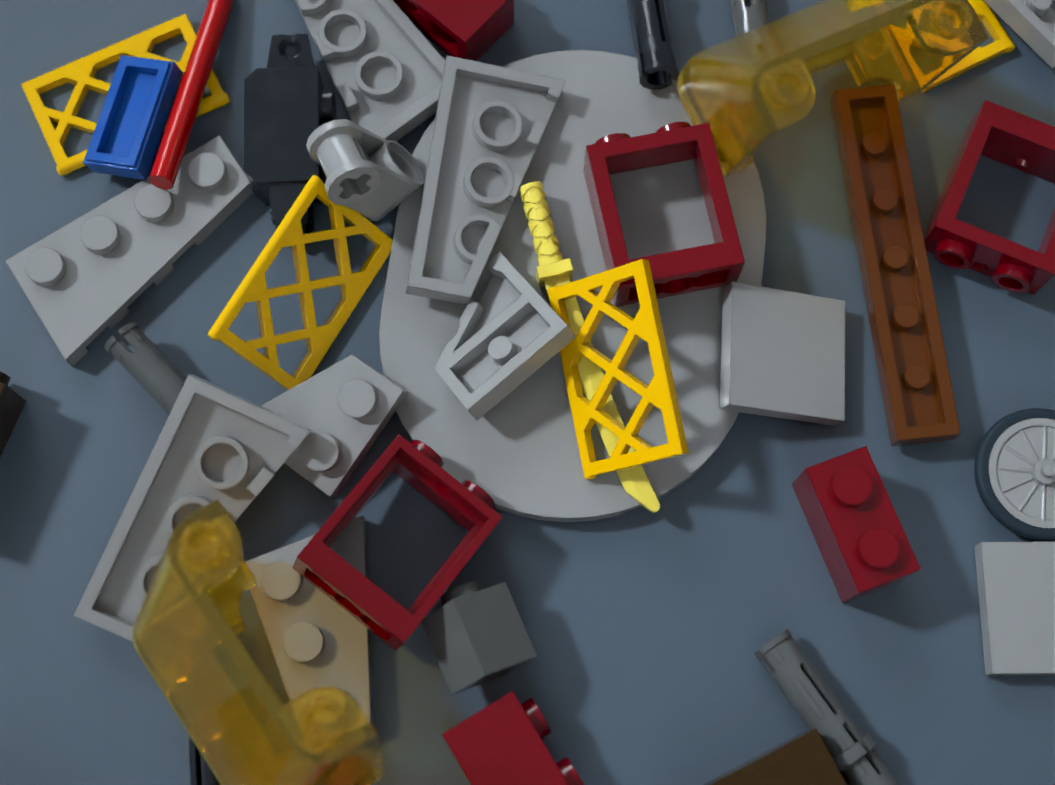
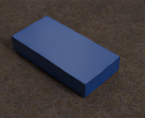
M121 55L83 161L91 171L147 180L183 74L175 62Z

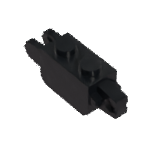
M308 34L272 35L267 68H256L244 80V172L252 184L254 195L266 206H270L271 220L276 229L312 175L320 177L324 184L327 179L322 166L311 159L306 144L308 137L315 129L324 123L336 120V99L334 89H324L319 67L314 65ZM317 197L314 198L301 218L303 234L314 231V204H324Z

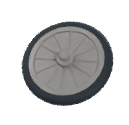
M1045 408L1016 411L997 421L981 440L974 464L976 487L982 502L990 514L1013 533L1038 541H1055V410Z

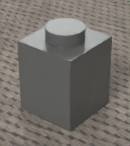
M471 581L450 589L440 597L443 606L421 621L451 695L502 677L537 657L506 582L480 590L477 582Z

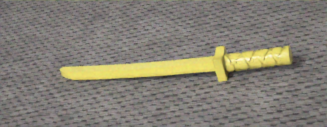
M542 182L526 183L519 187L518 190L521 201L524 202L523 208L526 219L529 220L528 226L531 236H533L532 241L535 252L538 253L539 266H536L538 287L545 286L547 291L552 286L571 283L573 267L571 259L563 260L562 252L559 251L560 245L557 235L554 233L555 227L552 217L550 218L549 215L550 209L547 200H545L546 195ZM574 297L565 300L570 329L575 335H578L584 319L578 301ZM583 355L578 363V370L584 397L591 401L604 374L601 367ZM610 393L602 410L624 425ZM595 421L610 457L620 438ZM631 447L628 453L635 452V449ZM642 465L616 471L628 495L652 513H656L660 509V503Z

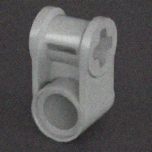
M339 119L324 123L308 137L307 150L311 159L322 166L327 179L324 187L329 200L334 204L355 210L372 221L378 222L424 184L425 176L423 170L405 147L396 141L386 140L358 126L354 121Z

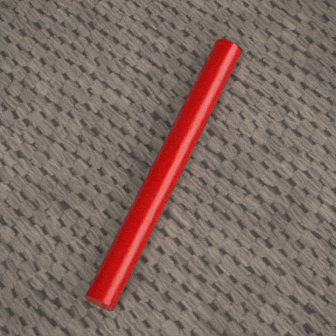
M234 0L208 1L149 177V182L157 188L169 190L174 186Z

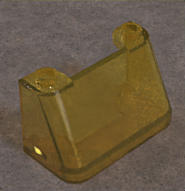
M824 0L700 51L690 58L680 72L677 90L693 126L704 123L710 124L723 178H726L746 169L754 162L752 155L777 132L795 125L809 114L815 102L816 92L811 75L846 61L858 87L871 81L887 85L895 84L899 102L920 93L989 39L968 0Z
M218 499L187 517L174 529L133 624L132 641L136 652L220 785L371 784L385 774V768L377 731L357 702L347 692L330 686L313 688L283 706L237 637L238 633L246 629L240 614L241 598L244 592L257 585V582L243 560V543L237 527Z

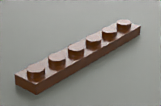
M895 84L835 90L831 98V107L891 446L954 440L961 432Z

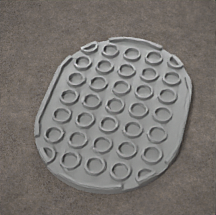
M556 51L534 55L502 66L566 80L520 187L530 182H542L546 195L545 200H547L550 209L549 215L550 218L552 217L555 227L554 233L557 235L560 245L559 251L562 252L563 260L571 259L573 267L571 282L606 271L583 171L586 146L595 144L597 140L610 134L625 133L630 137L655 133L659 128L670 123L687 122L691 126L709 123L745 260L737 282L756 286L762 285L766 244V209L760 177L750 151L739 132L726 115L707 96L680 77L676 81L672 80L673 84L664 89L652 90L644 88L639 82L637 58L605 51ZM435 118L425 130L412 154L423 170L424 176L426 175ZM694 159L609 175L629 260L715 243ZM422 184L398 206L379 329L380 358L383 374L409 392L396 410V413L412 441L419 440L431 447L443 460L444 464L441 468L461 484L464 480H468L486 491L495 503L494 508L517 516L542 521L581 522L615 517L625 514L629 510L641 507V504L625 492L616 471L597 475L592 480L584 478L559 352L477 421L435 372L434 367L446 344L458 332L459 320L467 305L406 294L424 184ZM519 190L470 298L472 301L479 302L493 276L487 267L492 257L501 252L550 306L545 286L538 287L536 279V266H539L538 253L535 252L532 241L533 236H531L528 226L529 220L526 219L523 208L524 202L521 201ZM725 286L657 299L689 451L688 454L642 464L657 499L666 496L684 484L701 469L719 448L739 412L719 409L722 291ZM601 289L596 290V291H594V292H596L597 294H599V292H600ZM577 296L576 299L585 321L593 305L582 297ZM634 303L618 306V308L635 318L640 309V304ZM604 314L591 339L592 345L612 360L628 329ZM640 338L624 369L649 385L654 372L648 343ZM617 380L611 395L626 427L642 396ZM653 406L638 433L640 438L653 447L668 443L662 411L656 406ZM594 423L591 429V436L596 461L609 458V455Z

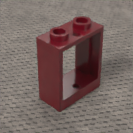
M985 100L966 129L925 232L924 242L926 251L934 254L935 259L945 266L955 269L969 268L991 277L993 282L1004 290L1015 293L1028 292L1034 295L1055 275V208L1038 252L958 220L956 216L980 155L1055 184V127Z
M674 122L662 126L655 133L630 137L625 133H615L600 138L595 144L586 146L583 171L606 271L641 259L649 260L657 299L722 287L732 281H738L745 260L709 123L691 126L687 122ZM694 159L715 243L629 260L609 175ZM634 278L620 283L613 296L616 307L639 303Z
M400 434L397 435L298 554L293 565V569L395 651L406 642L503 517L492 509L495 503L486 491L468 480H464L461 484L441 468L444 464L443 460L431 447L419 440H413L410 443ZM393 472L468 531L408 609H405L330 549Z

